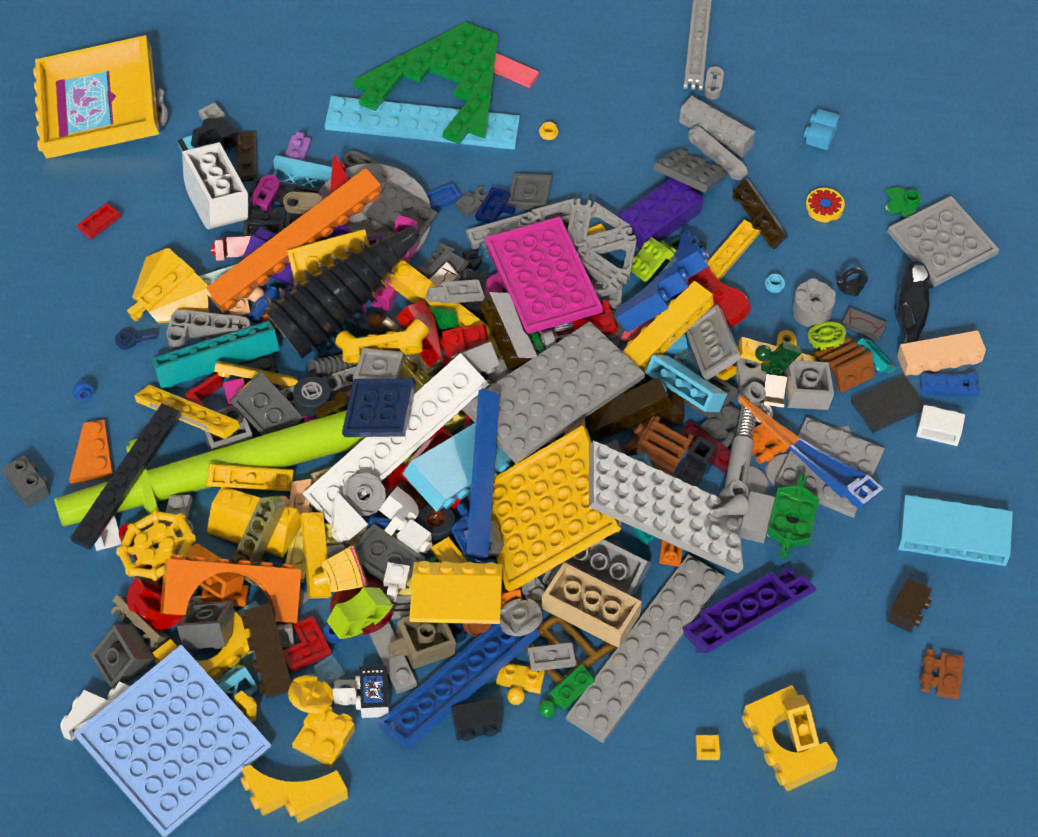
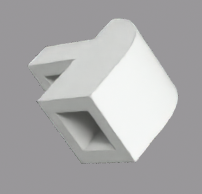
M398 486L379 509V511L392 520L385 529L391 536L396 529L400 531L410 519L414 521L419 513L415 501Z

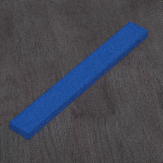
M484 388L478 390L466 554L481 559L488 558L499 409V394Z

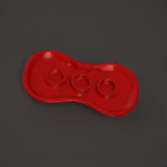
M709 267L689 277L688 285L695 281L713 294L714 305L712 307L717 304L719 305L729 327L740 323L749 314L751 303L747 296L738 289L721 283Z

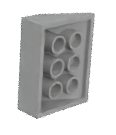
M604 539L564 561L634 597L651 565V562ZM564 562L548 570L542 582L549 585Z

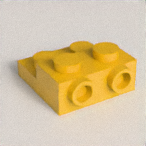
M330 707L327 711L319 714L308 713L303 721L304 726L292 743V747L332 768L354 734L355 724L349 715L342 713L339 716L333 713V709Z

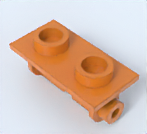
M662 540L659 564L680 566L683 549Z

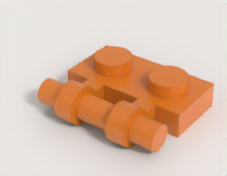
M763 423L753 429L752 440L754 445L752 456L756 453L760 454L756 457L759 464L765 461L769 462L779 452L783 453L789 449ZM773 443L774 446L772 448H766Z

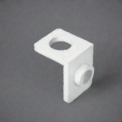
M356 680L334 681V705L356 704ZM344 685H348V686H350L351 688H340V687H342V686H344Z

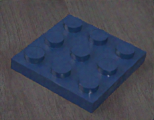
M414 378L354 379L342 429L343 436L405 437L416 387Z

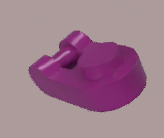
M274 175L262 177L250 197L249 204L253 206L258 205L262 210L268 212L280 189L277 177ZM262 194L267 195L265 199L260 198Z

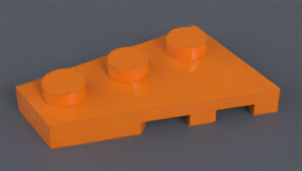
M105 420L83 423L69 478L70 484L112 477Z

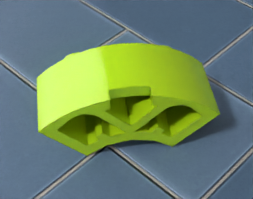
M363 587L351 600L336 604L327 619V623L339 639L354 637L363 633L362 629L371 623L376 625L390 611L393 604L380 588Z

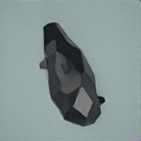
M921 261L906 265L899 286L897 303L894 306L896 320L902 329L903 344L918 341L920 333L926 324L930 307L929 289H932L933 285L930 281V274Z

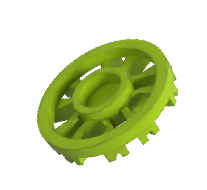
M837 322L819 323L808 331V341L816 349L820 347L821 350H826V347L831 346L836 348V346L839 347V343L843 344L845 342L846 329Z

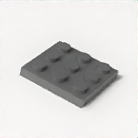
M676 149L657 161L653 170L704 193L725 180L728 173L722 170V167L710 165L703 158L692 157L688 155L687 151L682 149Z

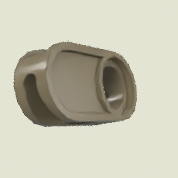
M289 192L284 196L283 202L287 212L305 214L323 199L317 193ZM291 199H296L299 202L296 206L288 205V201Z

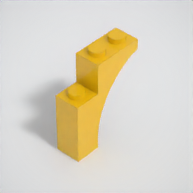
M251 765L241 768L243 777L240 778V781L245 791L250 790L252 794L250 801L255 810H260L262 816L285 805L290 817L295 816L299 823L348 799L347 788L337 770L314 780L287 782L270 778L254 769Z

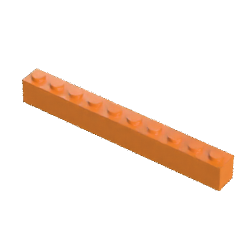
M366 168L207 286L205 289L208 296L222 313L233 309L239 300L249 297L255 288L259 285H265L271 276L275 273L279 274L285 269V266L289 263L286 250L315 243L323 237L330 236L336 227L347 223L352 215L360 213L365 208V205L376 201L381 196V184Z

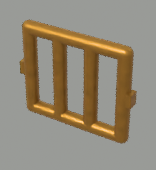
M555 615L536 628L539 635L549 645L560 644L549 631L550 628L559 623L588 655V658L580 663L586 669L616 648V646L602 640L606 645L595 651L569 622ZM531 643L525 649L528 652V648L535 646ZM576 661V665L570 667L571 670L563 676L555 669L545 670V672L558 684L579 664Z

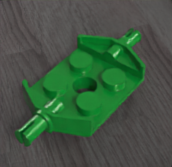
M803 474L798 475L796 485L778 488L768 524L767 534L780 544L781 551L779 556L782 558L784 555V559L789 557L791 547L809 545L817 507L820 502L819 498L805 488L807 476L804 475L802 479ZM787 517H795L797 523L788 522Z

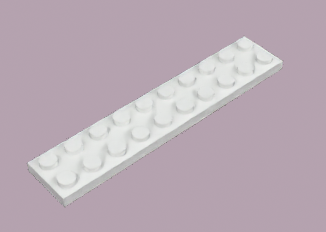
M460 353L414 394L405 437H366L303 493V496L319 513H323L324 519L331 524L334 497L337 493L342 496L344 484L351 477L358 473H369L376 476L382 482L420 448L426 440L478 395V390L485 389L489 383ZM362 489L361 493H357L361 500L367 495L365 489Z

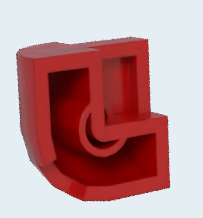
M135 577L127 594L129 610L149 620L155 629L163 630L178 624L183 615L160 614L162 592L158 591L160 587Z

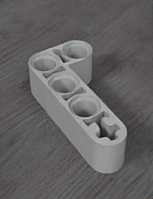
M177 310L172 313L167 330L168 345L172 351L187 346L189 337L213 339L250 327V321L243 316Z

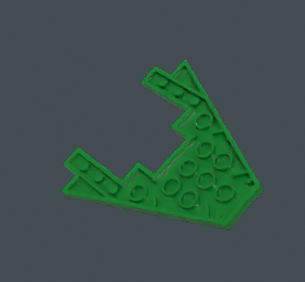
M464 22L405 54L396 56L395 59L354 79L353 87L365 91L359 98V105L376 111L403 77L421 83L426 75L431 72L459 83L453 90V96L467 101L443 131V138L459 145L468 133L485 139L498 34Z

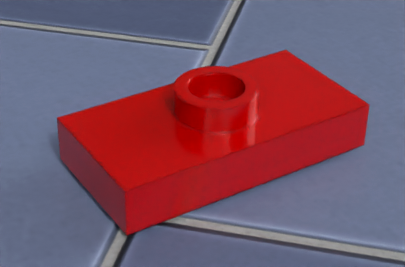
M105 203L80 222L77 228L92 240L120 219L121 215L111 205Z

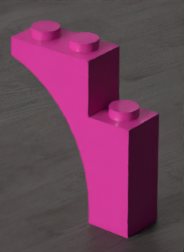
M399 215L395 222L394 235L408 227H414L418 231V221ZM418 242L403 258L408 264L418 247ZM388 277L385 281L387 289L379 287L375 293L378 302L371 300V305L390 311L399 292L388 284Z

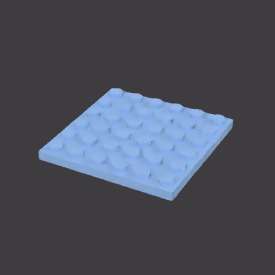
M182 645L73 733L75 738L162 837H168L242 773L241 768L253 764L272 746Z

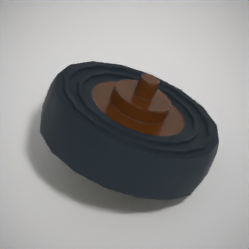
M368 311V314L363 313L358 319V331L364 336L384 335L392 331L382 324L387 316L393 320L385 313Z

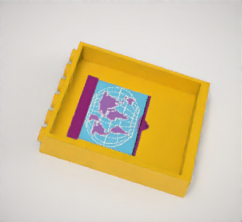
M146 35L35 59L36 67L33 68V72L37 81L34 82V87L37 93L35 103L38 107L36 118L39 122L36 129L40 137L37 145L39 151H43L46 159L159 134L152 51Z

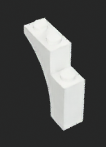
M119 682L115 688L110 690L108 700L83 690L82 694L75 698L69 715H65L61 721L60 727L64 738L71 741L74 740L75 736L73 733L130 686Z

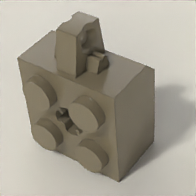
M409 615L397 622L398 637L396 641L389 643L387 648L390 657L407 656L412 668L415 669L454 656L456 642L447 623L410 622Z

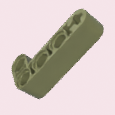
M271 496L259 500L231 560V564H238V561L245 560L251 561L252 566H260V562H265L262 560V557L285 508L281 497ZM261 521H262L263 524H264V529H263V530L261 529V526H260ZM252 541H254L255 543L254 549L252 547ZM244 576V579L246 581L257 586V584L253 580Z

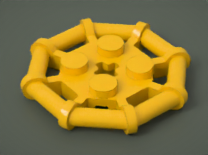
M153 510L152 514L127 526L128 530L120 547L116 549V554L120 556L126 569L125 573L129 577L138 576L157 581L164 575L165 560L171 559V555H176L175 550L176 548L179 549L180 546L178 555L185 556V560L192 543L196 541V536L191 532L186 522V516L182 513L171 514ZM161 521L172 522V524L166 526ZM154 522V525L142 532L140 531L142 528ZM179 529H181L183 533L182 537H177L176 532ZM134 538V546L129 547ZM159 543V548L155 549L153 546ZM136 555L138 560L132 563L129 556ZM151 565L152 568L151 570L144 569L143 566Z

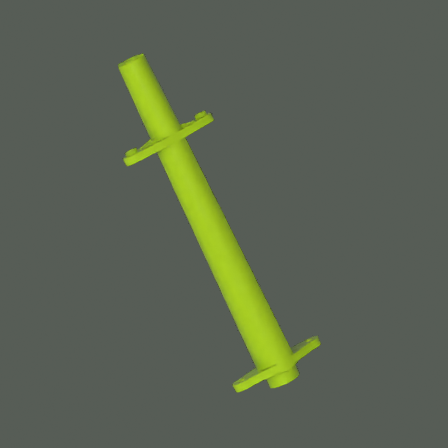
M345 410L154 469L146 470L145 468L116 513L144 506L148 515H150L153 510H158L156 502L167 500L170 495H186L215 487L206 485L208 463L285 468L352 450L366 437L343 436L342 429L347 412ZM137 438L129 440L130 445L126 446L127 453L134 445ZM413 456L408 457L403 463L407 464ZM108 481L56 497L54 501L62 526L80 523Z

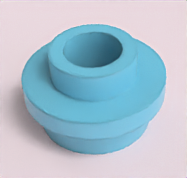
M771 274L765 280V287L772 293H779L784 289L785 281L781 275Z

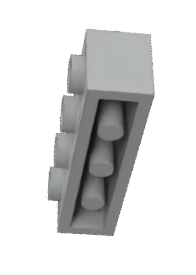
M691 96L681 107L679 119L681 124L690 129L695 126L701 127L723 147L737 156L743 158L753 147L755 131L699 99Z

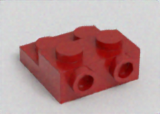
M485 324L468 328L458 327L442 332L443 337L439 341L442 350H445L446 357L443 358L444 367L452 361L450 356L489 341Z

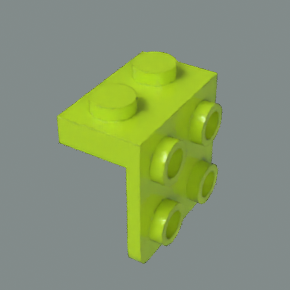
M651 237L643 244L642 249L633 258L631 272L644 282H647L665 259L670 262L676 250L664 241L659 243Z

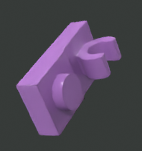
M296 132V135L291 137L284 157L305 161L311 145V138L304 137V133Z

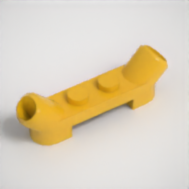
M415 319L403 332L390 331L384 335H368L366 338L357 339L350 332L342 331L337 335L335 344L343 351V361L347 363H358L363 348L379 350L400 349L405 355L417 354L422 352V341L429 334V328L419 319Z

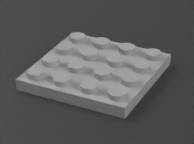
M952 196L888 227L887 231L913 262L921 261L926 266L930 274V281L934 287L998 255L999 248Z
M806 418L798 434L800 438L816 448L868 474L871 478L885 448L810 418ZM790 451L775 482V486L779 488L794 486L797 484L798 475L803 474L802 479L806 475L805 488L820 499L819 504L854 518L858 508L852 505L847 498H841L797 455Z

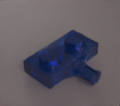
M492 187L475 214L476 221L489 224L496 222L499 215L503 212L514 215L515 207L506 205L511 197L510 191Z

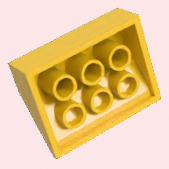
M447 561L442 563L414 562L410 622L500 624L502 564L492 562L486 564L472 562L451 563Z

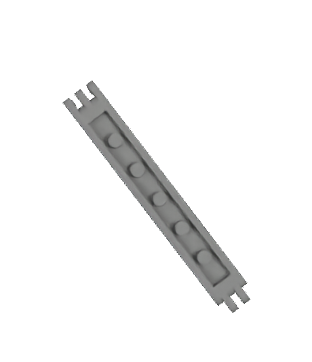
M693 0L684 89L688 88V84H692L691 90H695V84L698 85V90L702 91L711 0Z

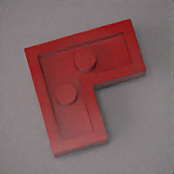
M314 616L293 624V629L300 643L283 650L290 673L332 656V652Z

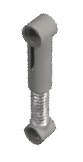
M752 382L738 393V397L742 395L756 407H759L760 402L766 396V390L759 382ZM740 401L739 403L742 407L736 437L733 438L725 485L719 493V498L723 499L726 503L737 494H741L745 498L748 496L746 484L754 445L752 436L756 416Z

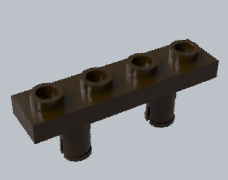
M745 178L732 191V197L742 205L752 220V227L755 230H760L761 235L770 248L776 249L788 235L751 181Z

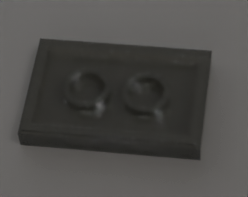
M905 375L851 399L852 405L872 433L922 412L925 405Z

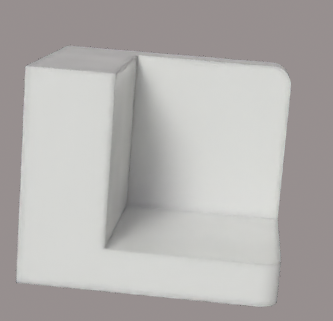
M115 516L112 517L96 541V551L121 545Z

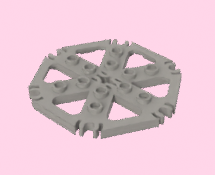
M575 198L533 209L527 213V218L530 221L522 218L521 223H518L517 228L546 221V218L550 216L569 213L571 217L567 233L586 273L603 284L602 288L595 290L598 298L617 293V290L621 289V284L618 282L627 284V279H630L637 242L636 236H628L632 234L630 224L595 201L593 207H591V200H588L586 205H581L578 198L576 205H574ZM594 217H598L614 227L612 230L587 236L590 221ZM618 249L624 250L626 257L623 268H617L601 257L600 254Z

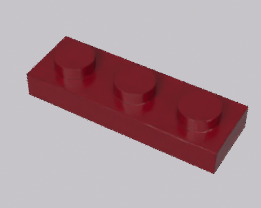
M690 421L678 434L687 439L690 434L694 436L689 444L690 448L698 436L716 445L717 456L713 465L727 474L731 450Z

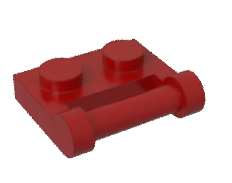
M608 300L600 302L603 307L602 315L572 321L571 324L574 332L588 322H591L605 336L617 333L618 328L611 313Z

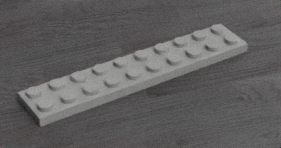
M688 554L628 633L620 648L616 649L594 678L595 682L585 690L566 715V720L604 744L684 636L682 628L695 621L724 582L725 576Z

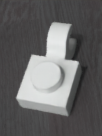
M388 562L384 586H388L387 598L390 601L396 602L399 588L406 589L410 566Z

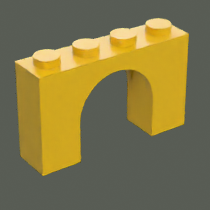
M234 609L232 636L227 645L222 648L219 654L211 659L196 660L214 681L229 667L236 666L246 654L254 652V650H249L247 638L251 637L249 628L244 630L242 618ZM171 639L153 652L156 664L160 663L178 648Z
M793 685L746 705L742 716L745 727L750 728L753 733L755 744L761 747L765 753L764 758L767 764L775 770L778 783L781 786L783 785L787 792L835 770L838 762L827 741L819 744L820 746L803 752L787 751L775 741L772 729L778 723L786 720L781 701L799 696Z

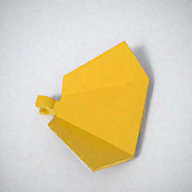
M170 248L163 249L145 258L132 296L137 303L130 307L127 312L137 322L142 317L143 312L147 310L157 323H169L172 313L177 310L210 313L209 296L205 289L208 285Z

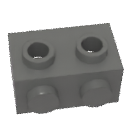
M24 455L2 468L5 480L27 509L49 496L47 489L49 487L48 481L43 475H38V469L32 460L29 462Z

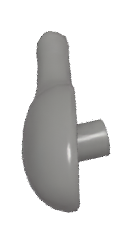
M162 89L155 92L159 129L164 127L168 119V110L163 104L164 90Z

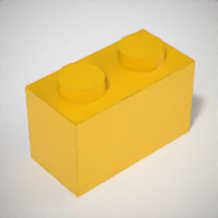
M804 695L782 700L791 741L797 752L820 746L810 705Z

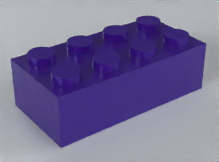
M671 178L619 214V218L630 224L632 234L628 236H636V246L641 250L643 244L651 237L661 242L699 215L702 211L703 197L689 185Z

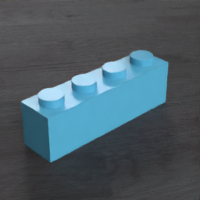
M652 355L645 371L653 379L660 377L667 388L704 412H720L727 396L726 392L668 355Z

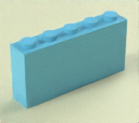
M476 423L412 460L403 472V475L436 512L444 507L448 509L455 503L456 499H464L471 491ZM497 444L494 478L498 473L501 474L510 468L509 463L512 460Z
M905 495L901 509L898 550L1006 566L1011 553L1013 511L1003 508H988L982 505H968L961 502L942 501L937 498L928 499L917 495Z

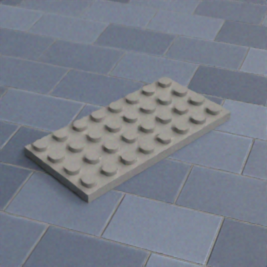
M588 322L487 388V390L499 394L496 444L517 464L644 379L645 373L591 322ZM478 395L462 409L475 423Z
M593 441L589 445L590 508L733 572L739 573L743 569L741 530L738 523L739 515H723L717 518L713 515L714 509L723 507L726 504L723 499L683 482L679 478L672 477L661 470L648 466L641 461H637L624 453L613 450L604 444Z

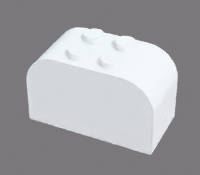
M220 142L182 151L185 186L206 229L209 230L247 220L248 193Z

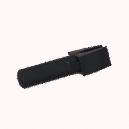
M464 251L463 258L469 262L466 267L476 271L482 263V257L471 260L478 257V251Z

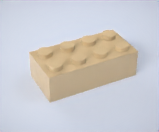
M564 562L542 595L541 608L620 648L640 616L642 601Z

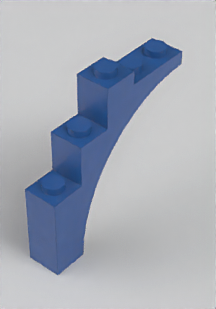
M688 230L681 234L678 249L662 272L638 294L616 308V318L627 333L669 309L668 300L689 287V277L708 267L707 258H709L706 249L704 247L700 248L699 240L695 235H691Z

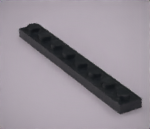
M161 403L71 535L70 539L73 543L89 550L92 549L181 417L179 410Z

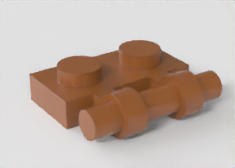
M927 649L922 659L924 669L923 674L920 676L921 691L928 693L930 692V687H935L936 696L958 700L964 657L941 653L940 660L934 658L935 651ZM933 669L938 670V678L932 675Z

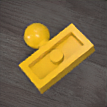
M508 663L499 670L496 685L510 687L507 699L511 704L519 705L525 699L524 691L540 694L545 670L531 672L530 667Z

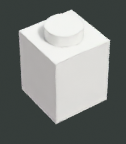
M412 519L397 533L399 541L421 555L423 553L426 554L432 546L431 533Z

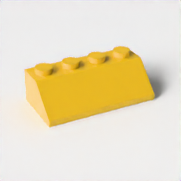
M221 487L211 505L207 534L239 544L256 505L262 498L227 487ZM285 505L265 553L281 558L284 557L301 527L300 515L297 509ZM261 521L260 526H261V529L263 530V529H264V524H263V522ZM252 541V547H253V549L255 548V543H254V541Z

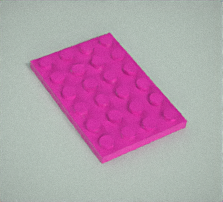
M560 217L484 238L485 245L504 288L509 293L527 334L603 313V307Z

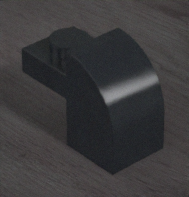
M207 118L203 120L202 127L193 130L191 146L199 148L210 143L220 142L225 151L235 147L238 131L224 120Z
M698 436L688 451V460L678 473L677 478L697 487L704 475L708 474L716 459L717 446Z

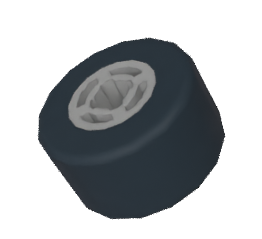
M308 376L296 383L293 390V398L297 411L306 417H316L315 411L321 408L324 403L332 401L330 385L326 380L317 376Z

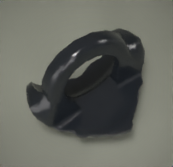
M854 267L847 270L842 277H836L837 286L844 294L856 297L859 296V293L865 287L868 276L863 269ZM855 273L860 274L856 279L847 282V278L850 275Z

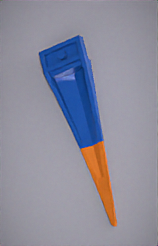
M742 395L738 397V400L836 494L841 498H847L859 510L883 491V488L868 474L816 448L776 422Z

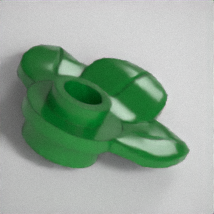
M901 187L886 190V194L891 199L885 206L887 212L892 214L901 213L904 218L915 214L916 207L921 203V196L918 191L913 189L906 191Z

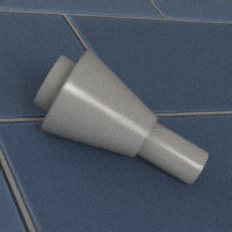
M737 494L724 504L723 507L714 509L713 515L716 518L723 515H745L749 509L748 501L743 495Z

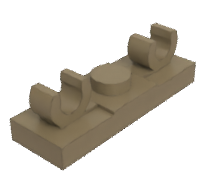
M116 594L112 601L117 606L111 610V614L118 615L121 611L120 622H126L130 619L131 625H134L139 631L143 630L146 633L141 636L143 641L146 643L149 639L151 640L148 646L149 650H155L159 643L165 644L171 639L163 630L155 629L149 620L136 612L130 611L127 606V596Z

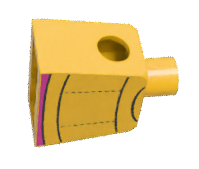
M355 545L322 562L324 571L312 575L316 588L329 584L331 592L368 585Z

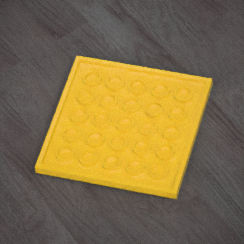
M583 425L497 475L493 480L491 520L498 524L503 541V550L496 558L498 564H502V578L508 591L521 587L621 529L619 520L589 507V445L591 440L587 429Z

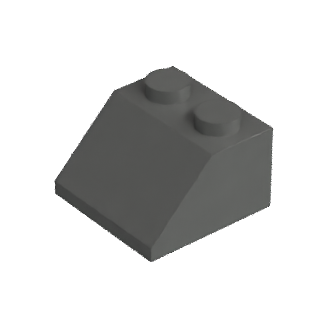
M233 600L190 604L186 615H183L177 625L182 646L185 649L192 650L225 647L232 636Z
M114 625L90 654L110 689L115 688L119 682L125 683L142 674L154 660L153 655L134 625Z

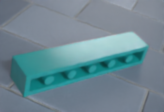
M266 321L151 358L156 379L161 389L173 387L184 381H192L196 377L213 374L215 372V362L217 361L236 365L252 361L261 356L271 355L280 349L275 329L270 321Z

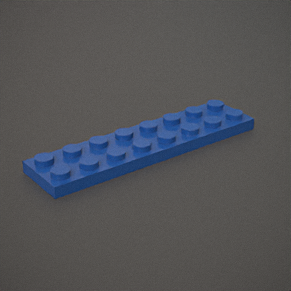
M492 624L486 632L480 634L378 721L379 727L407 749L411 748L452 712L451 706L463 703L540 636L538 630L535 629L533 632L522 636H511L503 632L499 624Z

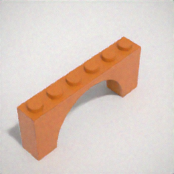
M171 555V559L165 560L160 614L186 615L188 602L193 592L204 580L218 573L231 572L248 577L262 589L268 602L272 605L276 622L297 623L301 569H295V565L282 564V568L273 567V563L260 562V566H252L251 561H238V564H229L228 559H216L214 563L207 562V558L193 557V561L184 560L185 556Z

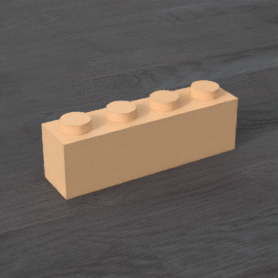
M977 330L901 344L897 358L904 376L919 375L923 372H936L950 367L957 368L961 365L978 364L982 362L986 349Z

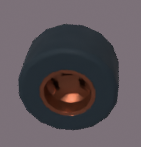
M428 505L420 510L417 516V523L431 533L432 546L448 536L451 540L453 539L454 534L451 529L455 525L456 520L450 508L446 509L444 507L436 512L431 505Z

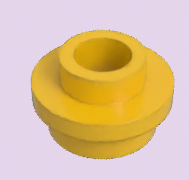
M545 122L539 129V135L545 140H553L558 136V128L552 122Z

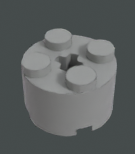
M814 278L802 283L796 289L792 305L795 320L806 327L829 322L835 304V291L827 284Z

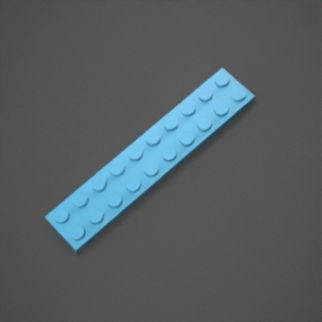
M331 96L325 130L454 143L443 138V131L460 109L383 101L378 109L374 111L359 105L358 98ZM489 112L486 138L483 139L468 133L460 144L515 150L520 115Z

